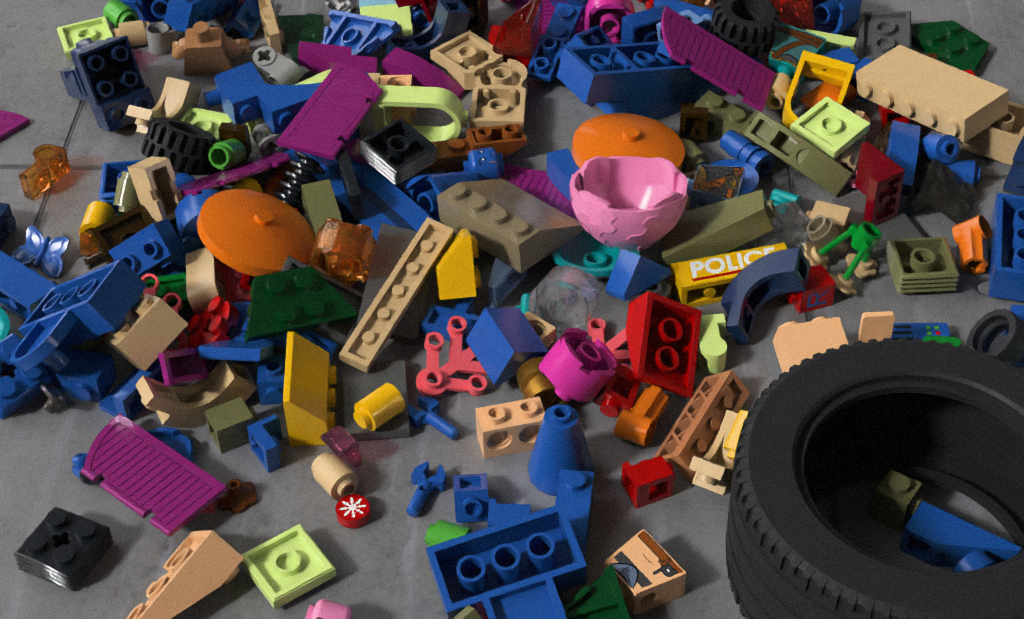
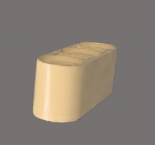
M206 247L187 253L185 256L187 297L193 311L199 314L208 307L214 297L220 296L226 300L224 263L218 260Z

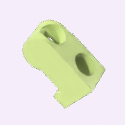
M724 313L701 315L697 361L700 369L709 374L720 373L726 367L727 343L724 341L726 328Z

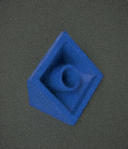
M485 307L466 338L467 344L495 387L516 376L518 368L525 361L535 357H545L549 352L520 308Z

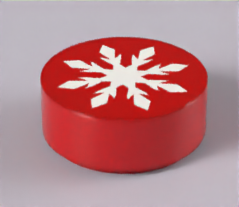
M357 494L341 498L336 504L338 522L346 528H358L365 525L371 516L368 500Z

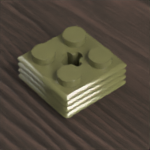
M945 237L887 240L885 258L897 293L913 295L917 292H933L940 294L957 289V281L960 275Z

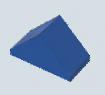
M621 249L605 291L608 295L626 301L671 275V271L669 268L641 255Z

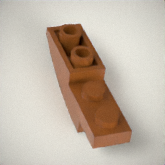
M520 124L467 129V136L464 139L454 138L432 142L437 146V157H435L437 160L426 168L442 167L444 173L464 171L463 161L468 160V153L471 150L493 147L497 153H501L502 157L505 158L525 146L527 138Z

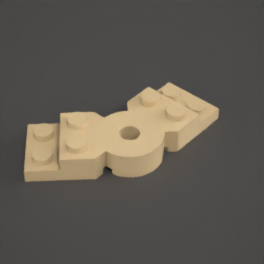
M470 30L430 50L431 60L447 69L449 77L464 90H473L469 118L470 129L520 124L524 130L528 73L526 67L521 62L514 59H507V62H504L502 50Z

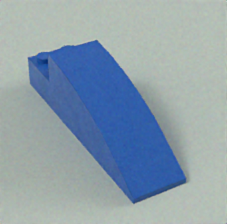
M660 41L564 48L556 76L582 103L597 105L605 114L628 113L645 116L654 120L680 112L681 103H696L709 90L715 94L723 91L691 71L692 65L686 62L684 65H681L675 60L657 52ZM755 55L750 57L755 61L759 62L760 64H762V61L758 59Z

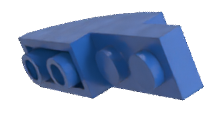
M557 3L545 35L541 34L528 65L527 73L529 78L551 82L557 76L560 65L557 51L574 37L582 16V7Z

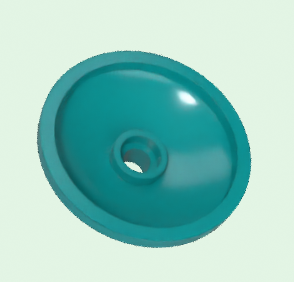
M584 230L553 251L551 257L559 267L570 274L590 279H602L610 277L621 250L619 247L610 248L603 245ZM630 251L640 255V251Z

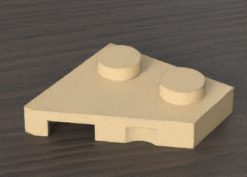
M258 0L262 30L268 46L283 55L281 44H285L283 30L280 29L278 17L274 15L271 1Z

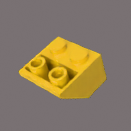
M461 229L435 264L436 287L440 300L477 297L476 288H481L480 270H478L477 265L474 266L473 258L479 257L478 243L475 236H471L468 229Z

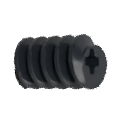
M296 150L295 154L300 161L290 160L289 163L295 170L294 172L285 170L284 174L290 180L289 182L280 181L279 184L284 188V192L275 191L274 194L279 200L291 207L298 208L299 213L303 215V209L299 206V204L303 205L301 185L318 182L319 180L315 174L324 175L325 171L320 166L322 163Z

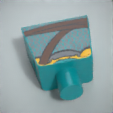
M780 22L770 52L768 69L775 72V74L785 73L793 79L803 50L820 55V53L825 52L826 38ZM802 76L800 82H803L806 76Z

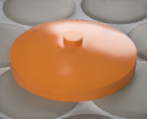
M611 113L591 118L578 127L573 136L572 156L579 168L583 166L585 161L596 156L662 157L672 162L681 171L685 148L680 137L671 128L659 121L636 114Z
M230 189L215 193L204 202L197 219L198 234L205 247L224 264L254 277L280 272L288 255L309 266L316 250L315 234L307 220L287 203L265 193L246 189Z

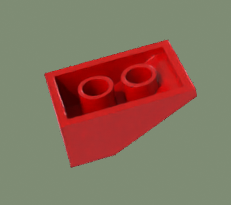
M647 291L629 303L625 332L635 380L660 387L663 390L686 398L692 397L701 310L651 291Z

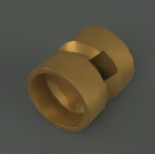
M535 357L525 361L516 372V379L523 393V398L528 399L540 396L545 412L554 405H566L567 401L557 396L555 393L556 387L539 370L538 365L544 357Z

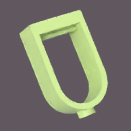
M377 85L383 90V94L376 103L372 102L375 132L392 122L390 106L437 108L448 113L454 121L446 126L411 125L431 142L458 138L461 127H468V110H464L461 100L447 89L440 87Z

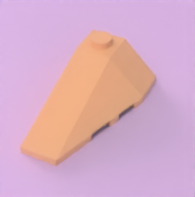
M213 530L191 531L163 566L168 571L167 574L152 582L145 591L148 601L145 605L143 603L137 605L126 619L173 618L222 586L223 583L228 584L238 574L240 570L238 565L244 557Z

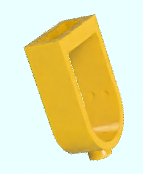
M803 50L785 99L782 114L783 125L790 129V125L798 119L793 113L791 105L802 76L841 86L842 89L837 103L843 106L855 65Z

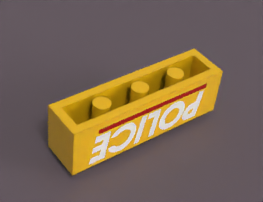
M783 242L670 264L671 275L669 285H672V293L676 301L690 307L721 302L724 292L731 281L746 266L767 254L788 248Z

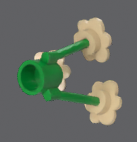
M868 221L862 222L860 226L853 223L847 231L824 247L817 243L813 244L810 241L804 243V256L809 260L810 265L822 264L827 270V263L829 262L827 252L851 236V246L858 251L857 255L854 253L847 254L845 258L847 271L845 274L838 273L835 276L829 273L836 283L835 287L846 294L856 295L857 293L856 287L853 285L854 282L850 279L853 272L861 279L867 278L868 275L873 277L877 273L876 268L878 264L876 260L870 258V255L875 245L881 239L882 232L876 225Z

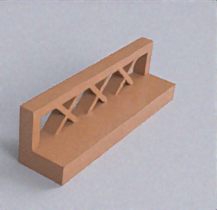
M732 369L703 378L654 456L662 455L666 462L669 461L678 468L688 482L693 481L696 471L688 469L692 457L702 458L709 452L717 437L726 410L739 413V410L750 394Z

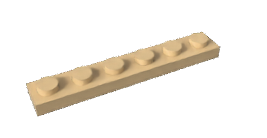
M429 217L426 218L339 353V360L365 373L369 371L454 234L453 228Z

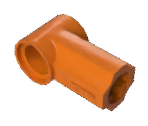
M978 215L952 227L954 240L959 246L960 268L966 274H981L986 271L985 268L989 265L987 240L992 238V231L986 218L983 215Z
M651 385L649 388H643L633 403L632 408H625L620 413L615 425L614 435L647 447L654 436L657 422L669 403V397L665 395L662 388Z

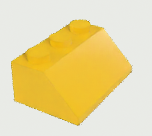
M287 332L283 407L290 447L329 445L330 431L336 430L335 412H331V408H335L337 404L336 389L331 387L333 384H337L336 365L331 366L329 352L295 332Z

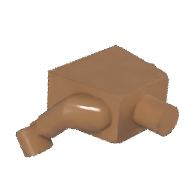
M204 21L196 22L193 28L186 29L185 38L172 42V56L177 60L184 58L185 75L219 74L234 68V57L241 56L244 53H251L248 38L233 40L231 37L226 36L223 28L209 27Z

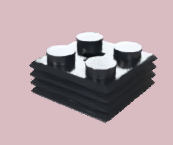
M403 118L396 119L360 141L361 145L359 147L361 149L359 151L361 153L359 155L394 185H399L437 160L435 158L437 157V146Z
M54 507L16 550L14 556L16 557L15 560L18 561L19 570L70 591H75L113 545L114 541L112 540L110 527L62 508Z

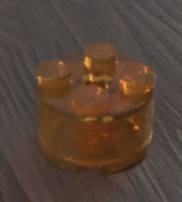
M327 218L325 223L318 229L309 259V266L348 286H355L356 281L362 280V283L366 282L377 247L376 240L372 236L373 230L364 224L354 225L341 222L336 218Z

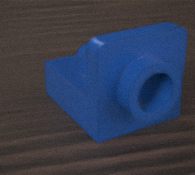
M273 414L247 426L250 449L268 473L281 468L279 454L282 453L279 443L282 439L279 417Z
M487 473L453 476L456 522L488 521L489 496Z

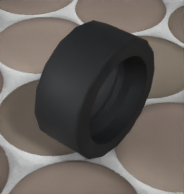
M1006 309L989 312L978 320L970 331L967 347L973 351H976V349L981 350L983 354L989 356L991 354L996 355L999 360H1008L1014 366L1024 356V321ZM1009 329L1003 343L995 350L988 352L994 339L1000 333Z

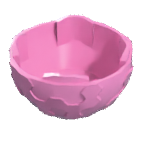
M596 156L585 161L583 166L572 174L569 187L574 213L588 234L610 248L619 247L620 250L642 251L662 239L681 219L688 198V182L686 180L687 177L672 162L662 157Z

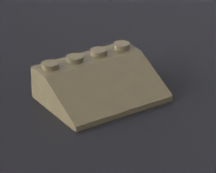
M503 178L458 182L437 195L440 223L453 228L456 234L461 229H468L471 236H475V239H477L479 248L520 273H523L585 230L577 220Z

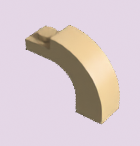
M167 77L161 97L151 110L129 104L126 115L136 119L135 124L138 125L136 132L146 134L152 118L167 117L179 120L190 106L196 107L202 88L188 81Z
M221 360L208 374L209 378L202 379L192 385L183 387L165 386L164 383L144 375L135 384L142 397V404L149 410L157 412L163 425L176 428L204 425L207 423L205 410L240 396L245 402L258 388L247 367L231 360Z
M726 410L717 437L709 452L702 458L692 457L688 468L696 471L692 484L721 495H727L731 492L734 461L727 457L728 451L723 446L738 413Z

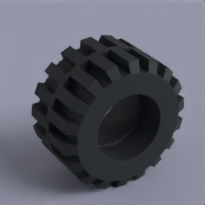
M717 0L709 26V33L749 57L753 55L760 56L762 52L766 53L772 45L780 20L779 11L775 8V4L768 0Z
M156 117L150 121L141 153L147 158L151 156L169 158L172 168L176 172L195 176L206 175L211 166L208 158L209 151L218 140L209 132L192 124L167 117Z

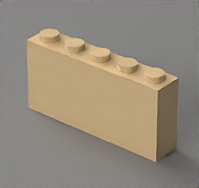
M900 44L856 71V95L940 133L952 135L963 143L1008 114V89Z

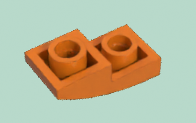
M823 82L800 98V104L808 111L826 96L837 102L842 87ZM851 84L843 106L857 96L856 89Z

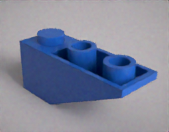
M922 501L904 527L899 550L931 566L955 568L967 554L977 549L983 550L998 564L1020 553L1022 547L979 528L973 523L962 520L941 508Z

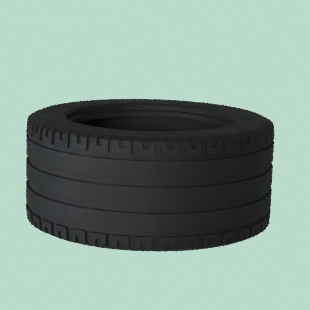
M884 338L883 341L871 339L866 343L857 341L850 346L843 344L838 349L830 348L826 350V353H816L812 359L805 358L801 360L800 365L794 364L790 367L789 372L781 373L778 380L774 379L770 383L769 388H765L761 392L760 398L755 400L753 408H750L740 431L734 457L726 530V565L731 591L734 592L736 604L740 605L741 615L746 617V619H1024V368H1017L1008 360H999L996 355L991 354L989 356L983 354V351L978 349L976 351L969 350L967 346L963 345L957 347L952 346L953 343L949 342L942 344L937 343V340L927 342L919 338H914V341L907 340L906 338H899L898 340ZM892 469L908 477L923 479L949 487L974 500L1001 523L1013 539L1015 545L1022 547L1020 553L1006 561L978 570L932 572L912 569L878 558L847 540L824 518L814 502L837 486L862 478L886 476L888 471Z

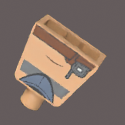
M644 529L638 532L604 562V569L607 566L613 565L626 607L632 614L638 615L685 595L686 572Z

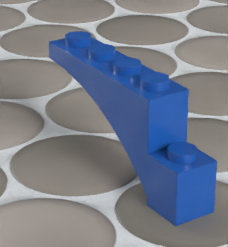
M242 79L219 88L223 110L234 124H244L262 118L274 134L285 131L322 82L298 85H272L252 83Z

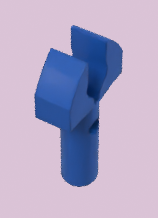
M417 397L418 407L424 411H418L411 404H408L409 421L414 427L419 428L423 424H430L451 440H455L459 436V429L437 414L440 412V402L434 398Z
M429 462L422 463L414 468L411 474V482L418 487L406 509L409 516L417 517L431 491H444L446 487V474L442 465H439L437 473L429 477L428 480H426V477L430 471Z

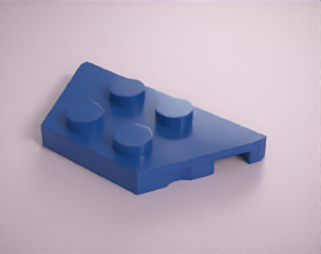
M331 9L328 14L331 18L330 27H325L324 39L321 44L352 47L351 55L369 56L397 34L401 27L397 21Z

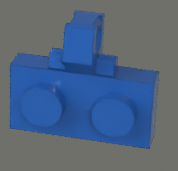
M474 297L460 298L455 308H445L431 304L420 322V333L427 335L430 332H438L444 337V340L449 341L450 334L447 332L448 321L453 316H461L467 322L465 333L462 336V345L469 346L466 338L480 317L473 313L475 307H473ZM453 324V325H452V326H453L454 328H456V329H460V328H461L460 325H457V324Z

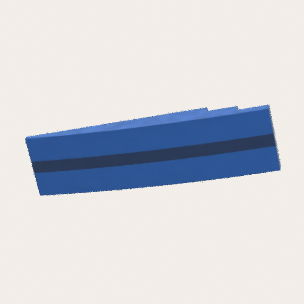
M289 149L283 152L288 153L292 161H300L295 154L296 150ZM301 152L322 163L320 166L325 171L324 175L315 174L319 181L330 179L343 224L363 245L369 243L375 249L382 223L418 232L427 217L433 219L373 167L350 158L362 194L366 217L355 220L340 177L337 157L334 160Z

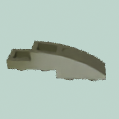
M710 90L694 106L709 108L708 121L715 125L712 133L721 138L729 130H735L737 133L745 136L744 132L759 112V110H756L750 115Z
M760 111L744 132L747 138L835 197L839 196L854 175L819 149Z

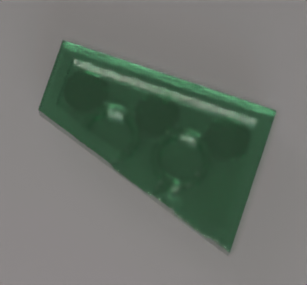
M313 13L305 15H277L280 29L284 33L288 55L298 66H302L297 63L299 41L321 44L325 24L324 15Z

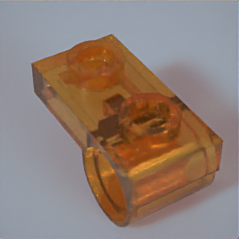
M44 144L33 151L35 163L19 175L26 198L36 199L71 171L65 148L58 145Z

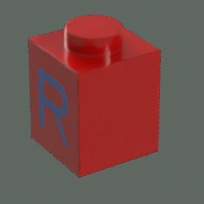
M822 264L812 266L809 271L806 291L785 293V297L789 303L793 304L799 314L832 306L836 283Z

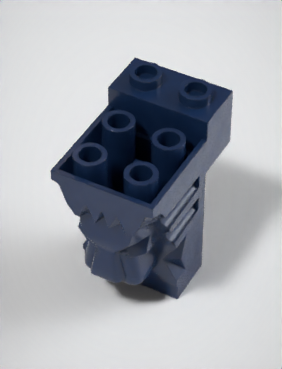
M126 35L92 41L88 37L76 42V48H73L70 53L74 66L59 71L68 95L90 103L99 128L111 132L135 122L136 119L126 115L129 104L150 110L155 106L150 88L144 84Z

